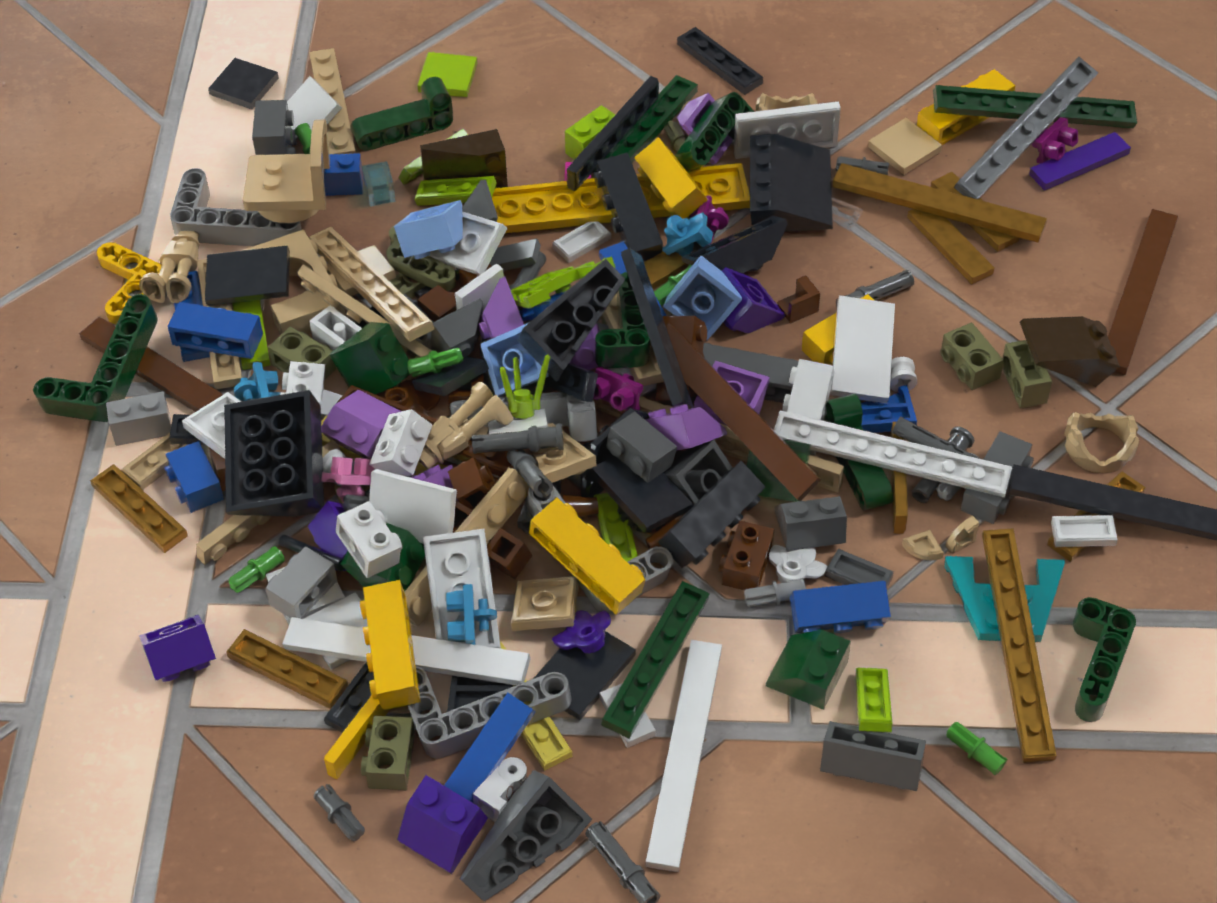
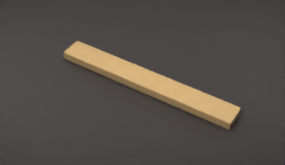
M332 227L308 237L315 240L318 254L323 256L409 342L434 330L433 322Z

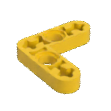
M110 242L102 244L97 249L99 263L103 268L128 279L105 305L109 322L117 325L126 302L132 297L129 294L134 290H140L139 284L143 275L151 272L159 275L161 264L119 244ZM129 263L138 264L135 268L132 269L125 268V266Z

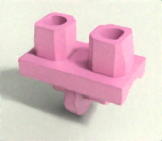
M332 457L331 473L322 472L321 481L342 484L341 488L337 489V495L341 497L343 503V498L347 494L364 496L365 491L360 485H370L371 472L374 471V468L369 465L371 459L355 458L354 473L352 474L353 458Z

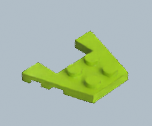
M607 257V261L615 268L613 258ZM591 261L576 268L571 266L547 272L511 289L517 306L532 308L551 299L549 293L554 291L561 293L571 288L570 283L583 278L602 261L596 264L594 261Z

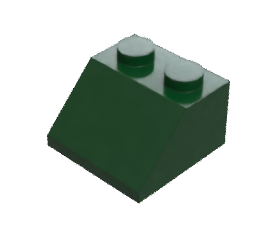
M370 322L329 354L348 387L353 385L375 395L395 387L410 375L407 367L409 359L389 323Z
M386 523L391 533H396L402 543L398 564L366 578L349 551H347L341 565L363 587L400 580L405 592L413 582L425 556V549L408 530Z
M822 629L791 635L766 682V686L824 710L848 663L851 641Z

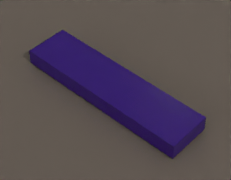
M1113 132L1064 153V156L1059 161L1050 159L1031 167L1029 175L1045 191L1130 154L1131 147L1116 132Z

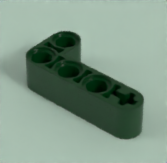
M435 76L423 82L421 87L422 100L364 115L352 121L350 129L359 148L369 151L448 128L453 122L452 99L442 79Z
M731 92L715 100L687 137L675 157L687 172L706 165L727 135L734 140L735 114L755 111L736 92Z
M627 272L621 274L625 281L617 293L620 329L601 330L595 336V362L603 368L643 367L649 362L650 339Z
M856 394L826 401L824 421L863 430L861 427L862 406ZM836 456L839 465L844 466L843 473L863 511L893 503L892 487L882 467Z
M1092 597L1084 598L1078 603L1073 620V628L1078 635L1098 642L1075 704L1076 715L1086 722H1096L1102 717L1136 625L1135 615L1131 611ZM1091 695L1097 697L1095 701L1089 700Z

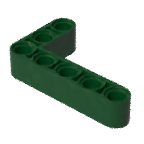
M134 295L126 302L91 383L52 377L42 378L35 383L33 392L45 413L108 422L106 403L125 399L158 321L153 305L146 295Z

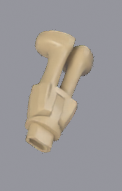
M180 231L178 235L173 236L160 256L161 269L159 275L153 272L143 275L139 287L142 293L149 299L163 303L168 295L172 303H179L188 297L191 291V282L187 276L189 271H195L198 267V249L200 244L197 232Z
M477 382L471 389L469 399L451 417L440 416L434 423L419 462L426 469H430L436 463L442 464L444 462L443 459L447 460L469 446L468 441L472 438V435L488 422L496 420L502 425L510 424L513 421L511 412L497 395L493 396L491 390L484 383ZM483 407L473 418L459 428L475 410Z

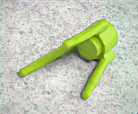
M549 355L544 357L534 396L531 395L530 390L522 389L519 360L517 357L513 358L515 391L513 393L505 367H500L501 378L508 400V409L513 417L519 419L530 418L534 416L535 410L540 409V398L550 361Z

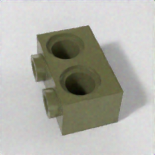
M972 322L943 335L942 347L940 349L943 360L953 367L958 378L965 382L971 390L1000 379L1004 359Z
M291 326L268 346L271 365L282 372L289 373L290 361L325 364L324 380L336 370V365L329 355L333 350L328 345L320 344L307 333L299 332Z
M1026 340L1006 343L1002 369L1019 408L1046 404L1052 385V379L1047 369L1035 364Z
M374 716L372 728H367L365 744L366 747H369L368 756H363L361 762V775L366 776L368 788L408 789L415 738L413 718ZM387 737H395L392 740H384ZM383 765H391L387 769H380Z

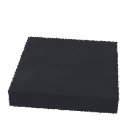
M235 57L208 88L209 95L253 110L255 101H260L279 79L278 72Z
M467 356L463 359L462 363L444 367L439 373H425L412 380L415 390L446 396L488 371L489 367L486 360Z

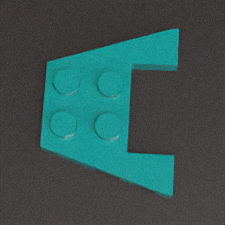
M945 556L944 567L946 572L950 573L953 587L956 593H959L964 603L965 613L977 639L1001 641L991 584L975 583L973 557ZM1037 559L1035 565L1037 585H1024L1035 642H1041L1062 576L1065 560Z

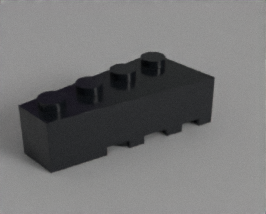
M605 258L522 329L517 341L541 366L545 355L550 356L547 373L557 382L618 293L625 278Z

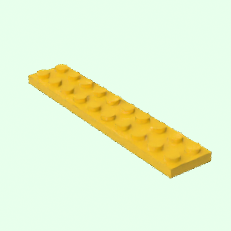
M742 163L699 167L688 172L704 195L712 197V204L716 209L718 207L724 210L750 208V194ZM640 173L636 174L653 218L673 216L662 204L665 201L664 197L658 198L649 187L652 181H646ZM594 178L586 179L576 191L567 188V181L495 188L492 196L498 216L497 222L507 227L505 233L580 226L595 221L609 223L611 218H613L611 211H606L602 200L604 192L602 187L597 188Z

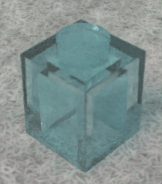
M388 162L362 166L364 186L369 205L375 206L396 202L394 183Z

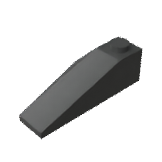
M533 770L508 801L463 872L460 880L481 900L486 901L518 880V876L533 866L538 867L546 862L545 858L559 849L564 850L570 846L591 822L592 818L550 777Z

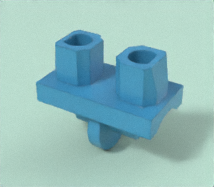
M703 212L690 219H682L678 215L669 217L667 228L664 229L667 244L663 247V252L667 255L677 252L679 255L684 256L693 251V242L695 241L702 247L709 245L712 242L713 232L706 226L708 217Z
M253 362V375L249 378H241L240 382L234 387V395L240 401L277 396L281 393L269 392V390H277V371H263L261 362Z
M472 584L463 585V590L446 593L447 612L464 611V621L447 622L448 641L466 642V644L476 645L475 621H479V631H489V621L497 619V611L488 609L487 599H479L478 609L474 610Z

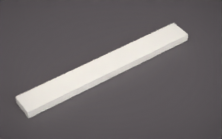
M781 410L779 411L774 431L788 445L1004 498L1012 471L1011 466Z
M295 617L291 618L282 643L286 650L367 662L366 654L371 653L370 645L367 646L365 643L363 628ZM412 635L416 666L421 667L427 672L511 685H519L525 681L531 660L529 653Z
M691 640L646 858V867L679 872L722 644Z

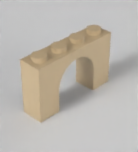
M304 229L245 249L252 250L288 245L290 250L289 276H298L297 272L302 265H305L338 287L334 275H328L327 273L328 267L324 257H319L317 254L318 248L313 238L309 239ZM307 290L298 296L272 304L274 324L280 335L290 326L299 332L311 333L310 320L330 306L323 300L325 295L319 291L313 294ZM339 306L336 310L345 316L344 308Z

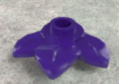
M584 610L576 611L574 626L566 627L563 632L553 636V643L565 650L578 647L584 653L596 652L605 644L604 631L611 624V617L605 610L593 616Z

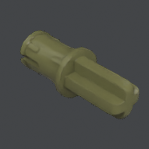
M670 120L664 126V130L671 141L670 146L678 152L688 135L684 134L678 122Z

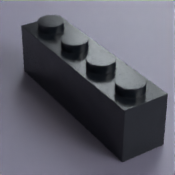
M628 152L597 161V172H594V180L597 188L602 187L604 195H602L603 204L606 211L610 210L612 213V228L615 234H620V242L624 241L627 248H631L640 254L643 261L650 260L660 254L663 249V242Z
M740 461L727 471L658 543L671 553L673 559L682 569L691 562L697 565L709 554L706 548L710 544L713 547L716 546L726 536L723 530L727 526L732 529L743 519L744 516L741 512L744 509L747 511L751 510L761 500L757 495L765 488L764 484Z

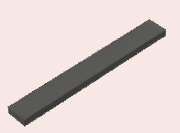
M1078 57L955 184L954 188L963 196L979 200L1090 84L1099 72L1082 58Z

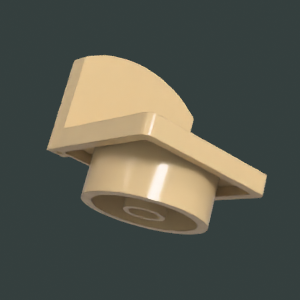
M326 119L314 120L310 154L251 155L249 157L243 193L244 210L259 211L264 218L278 223L300 222L312 217L319 210H326L324 169H330Z

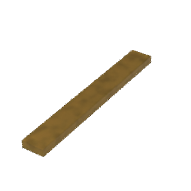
M841 163L833 179L832 187L1037 243L1040 241L1047 221L1045 217Z
M1014 528L983 530L982 540L1023 763L1053 761L1057 757Z

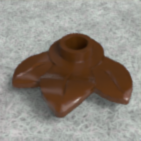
M414 379L403 381L398 387L390 388L383 397L425 415H428L427 411L433 409L440 401L439 395L415 390L412 383Z

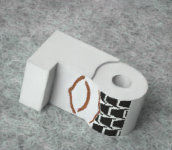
M515 757L503 760L500 766L473 793V803L480 807L488 819L494 823L512 795L527 779L525 763Z

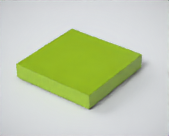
M428 52L417 85L418 92L422 93L421 87L426 79L436 76L442 79L450 96L468 97L477 67V57Z

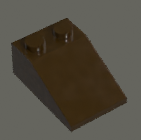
M497 129L420 145L424 180L494 176L497 182L495 188L508 187L506 153Z
M1083 316L1023 318L1020 321L1021 328L1037 366L1097 387L1120 367L1115 356L1116 351L1108 339L1107 329L1100 321H1093Z

